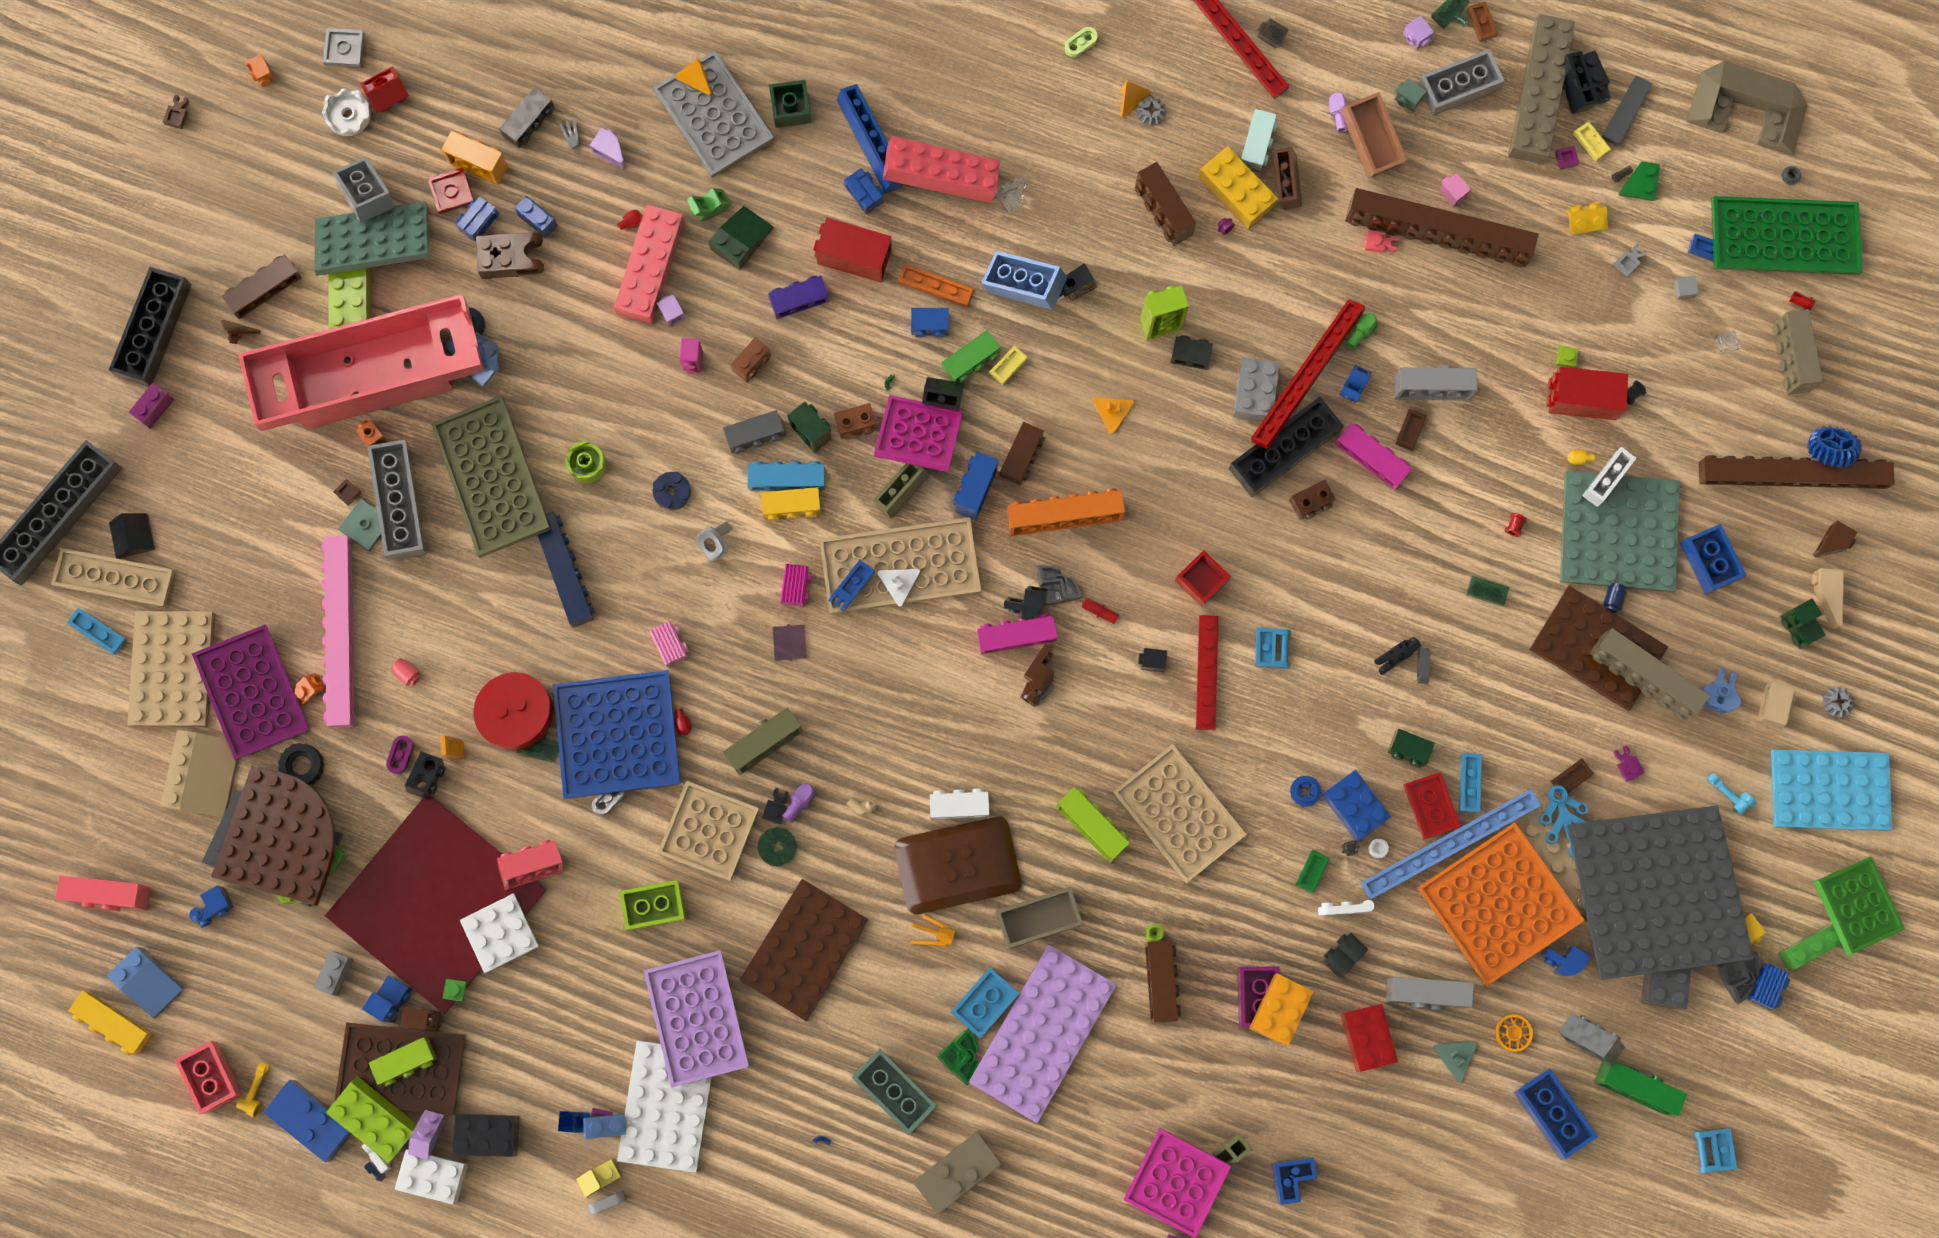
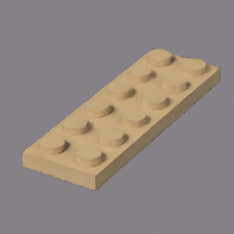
M61 548L51 585L165 608L175 571Z

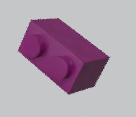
M152 383L130 409L129 413L151 429L174 399Z

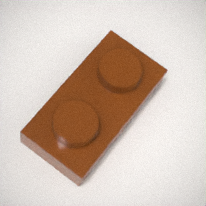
M1486 1L1468 6L1467 11L1479 42L1497 37L1498 32Z

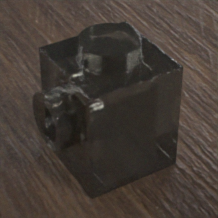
M1270 18L1260 24L1257 30L1259 31L1257 38L1277 48L1281 45L1289 29Z

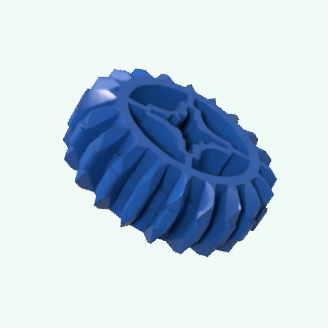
M1822 426L1821 429L1818 428L1815 432H1812L1807 448L1809 449L1808 453L1812 455V458L1817 459V462H1823L1824 465L1828 464L1831 467L1837 466L1840 468L1841 466L1848 467V465H1853L1854 462H1857L1862 445L1860 444L1861 440L1857 439L1856 435H1852L1851 431H1845V428L1839 429L1838 427L1832 428L1831 426L1826 428Z

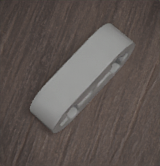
M623 1191L587 1205L590 1215L622 1203L626 1199Z

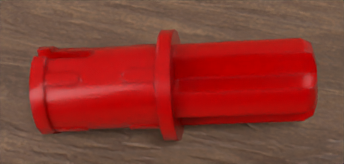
M1085 598L1081 606L1083 609L1097 615L1096 618L1101 617L1113 625L1119 614L1104 607L1105 604L1101 605L1089 598Z

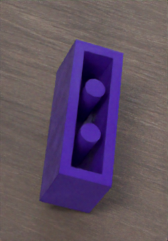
M811 276L807 278V281L793 282L788 287L775 288L768 293L776 319L829 302V296L822 276Z

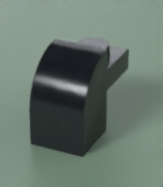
M1028 586L1025 589L1024 600L1008 597L1004 601V608L1009 609V612L1020 613L1022 611L1021 619L1032 618L1043 609L1048 589Z

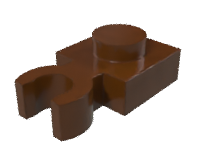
M175 94L173 97L174 106L168 105L163 123L167 126L183 129L188 115L187 110L184 108L189 105V99L184 97L183 102L179 103L180 97Z

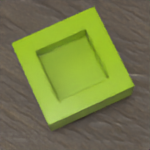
M1559 346L1556 366L1575 368L1577 365L1578 349Z

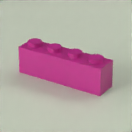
M1350 423L1335 443L1338 448L1394 490H1396L1412 469L1406 460L1396 457L1390 448H1384L1379 444L1377 438L1367 435L1364 429L1357 424Z
M1048 614L1039 615L1037 619L1031 620L1020 618L1018 622L1014 623L1002 621L996 626L984 624L977 629L981 655L1057 641L1053 616H1048Z

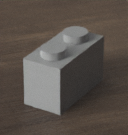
M329 951L313 988L338 996L353 959L338 952Z

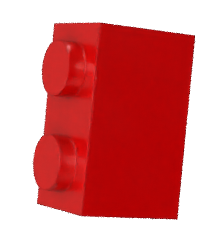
M393 66L360 83L376 113L387 111L391 105L402 103L409 96Z

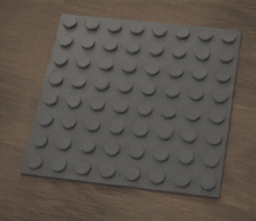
M1718 805L1567 825L1600 980L1754 959Z

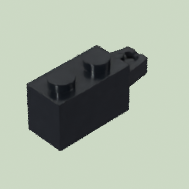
M1596 50L1586 53L1583 56L1599 100L1598 104L1600 105L1608 102L1611 98L1608 90L1610 81Z

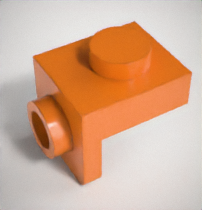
M314 673L304 676L294 686L293 690L301 705H305L318 692L324 691L326 686L321 677Z

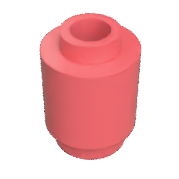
M399 658L391 667L393 674L406 686H413L420 679V671L407 660Z

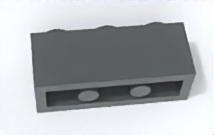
M777 410L723 427L731 453L735 452L736 454L746 451V448L752 446L754 448L763 446L764 442L779 441L785 436Z

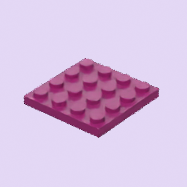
M889 395L874 457L949 472L963 410L925 405L921 401Z
M1159 1127L1124 1201L1196 1238L1232 1165Z

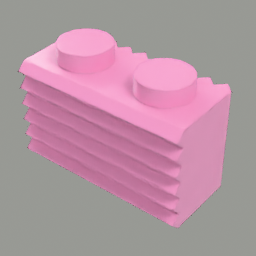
M668 621L649 630L666 667L688 658L686 652H689L685 641L680 642L678 635L681 633L677 624L672 625L671 621Z

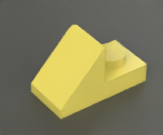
M613 1159L588 1171L576 1180L585 1197L619 1179L621 1175Z

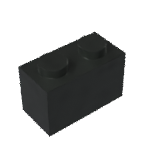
M1184 335L1176 336L1170 363L1207 370L1213 343H1209L1205 339L1192 340Z
M927 377L922 404L959 410L964 383Z

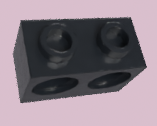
M421 751L405 783L407 793L429 800L431 794L434 795L437 790L439 777L442 778L445 773L446 767L444 766L443 759ZM429 765L435 766L433 770H426ZM421 782L427 783L425 787H418Z

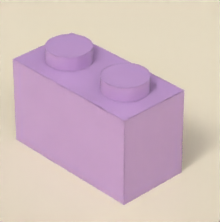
M428 1110L424 1111L410 1137L409 1155L428 1160L442 1133L444 1115Z

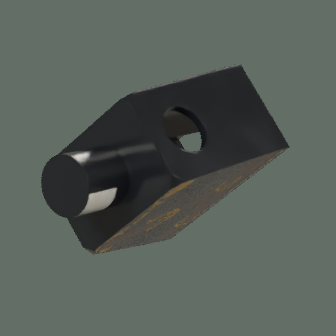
M1085 263L1066 275L1067 280L1058 297V301L1067 296L1070 301H1073L1097 288L1095 280Z

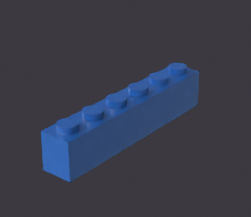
M855 84L841 89L837 102L885 194L902 188V183L883 179L888 142L858 85Z

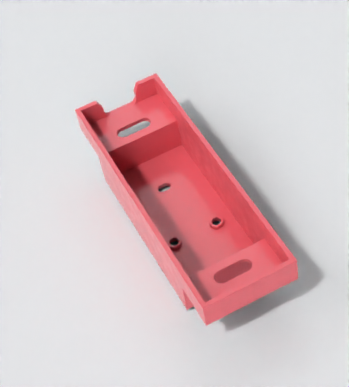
M463 294L238 354L254 423L260 431L298 421L306 429H311L454 390L452 380L485 371L469 307ZM444 329L451 331L455 347V354L450 357L445 355L440 333ZM350 357L351 362L348 364L344 363V359ZM408 359L411 360L412 367L410 369H406L404 362ZM277 374L283 375L288 394L287 400L283 402L278 401L273 378Z

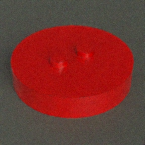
M510 672L491 679L480 690L474 703L473 716L478 731L490 744L502 750L518 751L536 744L547 733L553 719L554 709L548 691L537 679L525 673Z

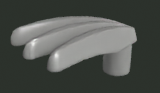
M573 119L574 136L569 121H565L570 137H568L562 123H559L572 150L578 149L579 140L576 120Z

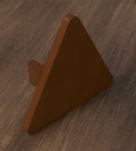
M221 320L225 333L229 334L228 341L232 344L238 343V334H260L261 330Z

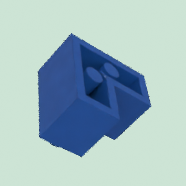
M387 976L377 993L372 992L362 1010L381 1022L391 1023L392 1020L395 1021L400 1015L401 1011L399 1009L402 1004H406L410 999L412 988L393 976Z
M1309 1157L1271 1163L1277 1203L1282 1205L1301 1202L1298 1181L1317 1178L1314 1158Z

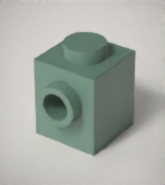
M1408 78L1405 83L1401 82L1395 90L1397 95L1394 100L1401 107H1406L1413 112L1423 99L1426 90Z

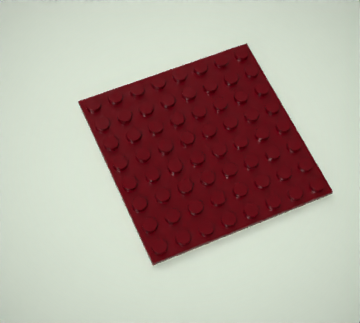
M430 796L429 800L422 798L326 913L325 917L443 1014H446L456 1002L443 999L446 979L467 982L468 987L482 970L460 920L513 893L516 895L526 916L547 889L537 881L505 891L497 858H500L502 853Z

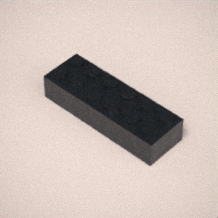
M149 267L109 367V371L113 375L147 387L154 382L192 286L185 277Z
M1319 397L1287 421L1269 449L1257 444L1234 460L1230 464L1229 470L1253 498L1337 435L1344 425L1323 399Z

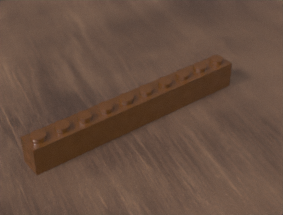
M1708 455L1699 462V484L1888 489L1895 484L1894 462H1887L1885 459L1875 460L1874 462H1868L1867 459H1858L1853 465L1838 468L1837 466L1831 467L1828 464L1824 465L1823 462H1817V460H1811L1808 457L1792 460V457L1780 459L1762 457L1761 459H1754V456H1745L1743 459L1735 456L1717 458L1715 455Z

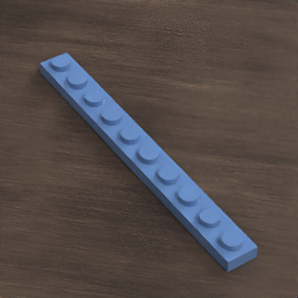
M1529 789L1362 881L1360 884L1369 900L1542 805L1533 790Z

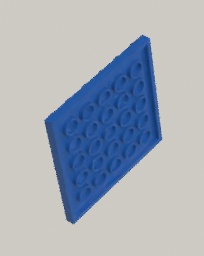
M669 670L553 684L564 799L681 785Z

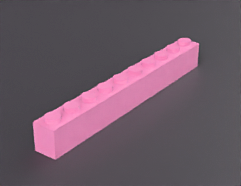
M348 535L324 536V542H322L321 547L325 557V561H322V571L325 572V580H322V589L325 591L322 607L325 610V617L322 619V624L325 629L323 647L326 648V655H323V665L326 667V674L323 675V683L326 686L323 701L326 705V712H324L323 718L324 723L331 729L355 727L352 539Z

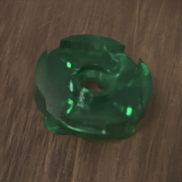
M780 827L766 830L758 841L759 856L770 866L781 867L794 859L797 852L794 836L788 830ZM781 842L780 846L783 849L778 850L777 853L774 852L772 845Z

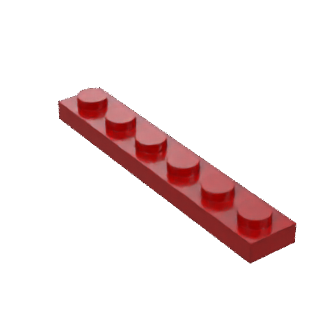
M1199 615L1195 730H1216L1219 616Z

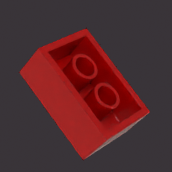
M1382 1004L1340 1014L1356 1072L1398 1062Z

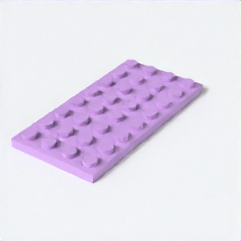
M1048 944L969 1083L1035 1123H1038L1115 989L1116 984Z

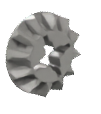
M1153 96L1144 98L1137 106V117L1146 125H1157L1163 121L1166 115L1165 104L1160 99L1153 98ZM1151 105L1153 110H1156L1153 112L1152 117H1150V112L1146 111Z
M1834 687L1824 694L1823 707L1831 716L1841 718L1849 715L1854 708L1853 703L1855 700L1845 688ZM1838 697L1840 700L1845 701L1841 704V707H1839V704L1832 703Z

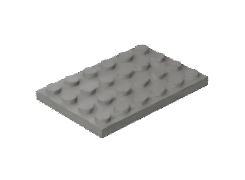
M715 50L700 59L701 64L705 65L703 67L704 72L708 73L707 80L712 91L710 95L677 80L675 75L653 87V91L711 178L774 141L773 135Z

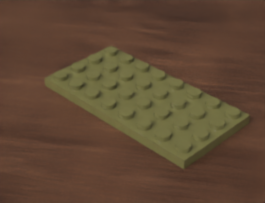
M502 395L431 423L479 558L551 530Z

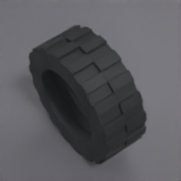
M297 743L296 745H290L289 748H286L281 753L280 760H278V771L313 785L321 778L325 763H323V756L314 747L308 744ZM298 756H306L311 763L309 771L303 775H298L292 770V762Z

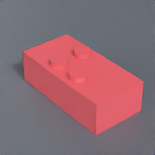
M60 875L55 899L81 903L82 907L94 908V905H100L101 909L120 911L121 908L147 910L151 887L136 883Z

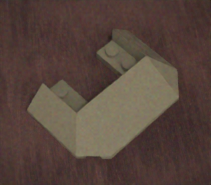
M1726 61L1701 72L1687 118L1688 123L1722 133L1732 101L1766 111L1758 145L1786 154H1794L1808 106L1795 83Z

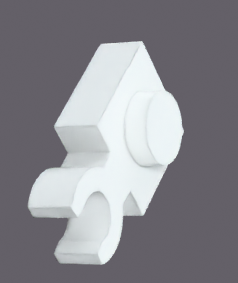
M362 1145L364 1151L370 1156L369 1158L381 1173H386L392 1168L388 1162L367 1145Z

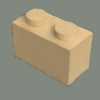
M1774 682L1767 684L1757 722L1778 728L1786 726L1791 719L1789 711L1795 701V688Z

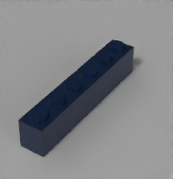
M554 511L546 514L551 530L539 534L538 538L571 627L574 628L594 620L592 614H595L592 603H588L586 599L589 594L586 586L581 585L580 579L583 577L580 569L574 566L573 562L576 561L573 550L569 551L567 544L570 541L567 534L561 530V527L564 526L560 515L556 516Z

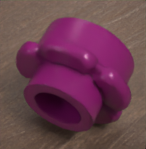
M1223 218L1218 223V232H1222L1223 235L1229 233L1235 226L1232 222L1233 219Z

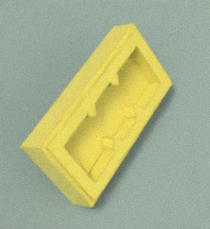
M1589 121L1573 132V135L1595 162L1611 151V148Z
M1014 345L989 371V374L1003 386L1028 360V357Z

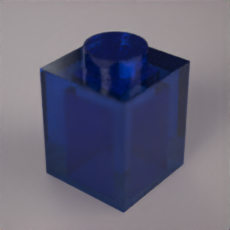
M560 1111L558 1131L584 1133L583 1118L590 1117V1113Z

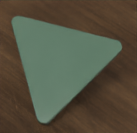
M1474 1041L1434 1045L1433 1049L1457 1082H1462L1477 1043Z

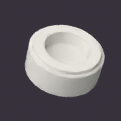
M1375 839L1370 842L1368 851L1372 857L1380 859L1387 855L1389 846L1385 840Z

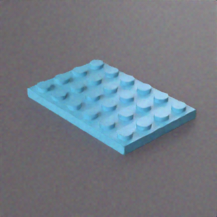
M1771 750L1773 827L1893 830L1889 753Z

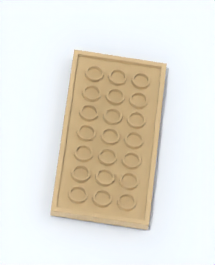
M970 517L819 539L827 600H829L859 560H862L875 570L873 576L844 612L897 605L878 576L879 570H920L903 604L981 593ZM837 597L832 603L828 601L829 613H844L840 610L844 602L839 607H836L834 604L838 600Z

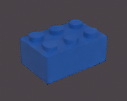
M977 452L975 457L971 456L968 463V474L964 473L961 480V491L957 490L953 500L956 513L976 521L998 470V459Z
M1721 524L1686 538L1680 543L1705 595L1739 581L1746 576Z
M1354 770L1322 794L1356 842L1391 818L1357 770Z

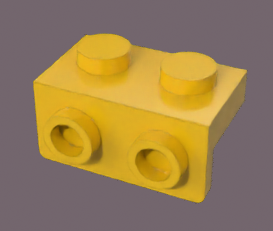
M1600 202L1589 203V206L1585 207L1573 205L1571 209L1565 210V214L1569 215V233L1571 235L1608 229L1607 207L1600 204Z

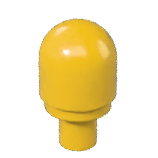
M1572 450L1568 453L1567 459L1573 465L1586 464V461H1595V454H1586V451Z

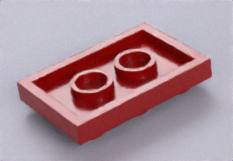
M1441 772L1403 785L1423 840L1461 827Z

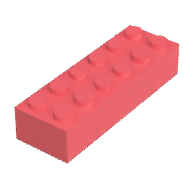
M892 136L887 146L883 179L991 203L997 191L1000 160Z
M646 205L614 305L617 315L653 324L658 309L657 302L661 299L684 227L685 220L683 214Z

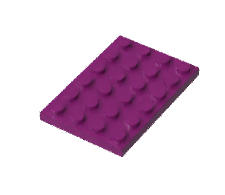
M266 624L192 653L235 761L310 731Z

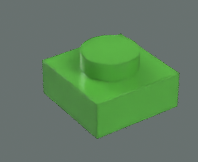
M446 979L443 999L464 1002L467 982Z

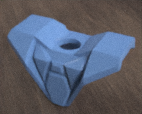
M475 332L485 371L472 374L471 378L482 387H486L492 376L499 371L498 353L500 349L495 342ZM451 336L445 347L453 356L455 354V347Z

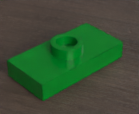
M1312 849L1295 885L1313 894L1330 858Z

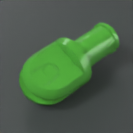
M1364 314L1354 326L1355 332L1346 341L1347 347L1356 350L1363 339H1368L1378 326V320L1374 314Z

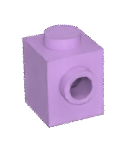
M1421 15L1407 24L1403 31L1407 42L1411 46L1413 45L1415 49L1427 46L1432 41L1431 38L1434 33Z

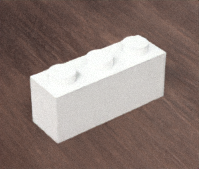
M1620 447L1582 496L1598 507L1633 464L1636 457Z
M959 789L945 794L944 790L933 791V794H930L931 820L989 817L988 792H984V789H972V792L968 793Z

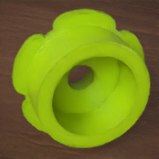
M1159 924L1150 925L1146 929V939L1149 942L1161 941L1165 936V931Z

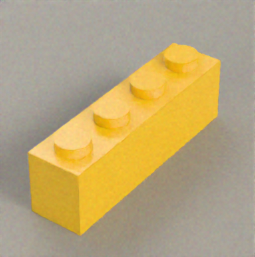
M82 990L68 1010L74 1014L72 1016L73 1019L80 1023L86 1022L89 1024L88 1028L97 1034L101 1032L105 1035L104 1039L114 1045L115 1043L122 1046L121 1050L128 1055L140 1054L153 1033L90 991Z

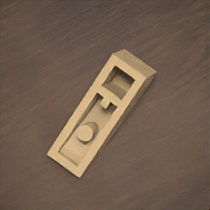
M1820 568L1812 575V585H1814V592L1831 629L1836 630L1842 627L1844 570Z

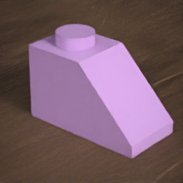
M600 128L590 144L592 153L624 170L626 166L617 134L610 129Z

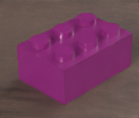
M1280 966L1237 968L1239 1028L1250 1027L1273 976L1277 973L1280 974Z

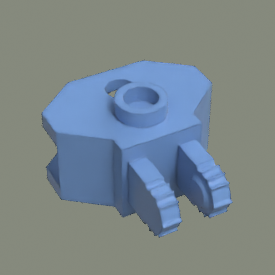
M1722 667L1719 669L1715 681L1710 685L1700 688L1710 695L1703 707L1720 714L1739 708L1741 699L1735 691L1736 686H1734L1737 673L1732 672L1726 683L1723 681L1726 670Z

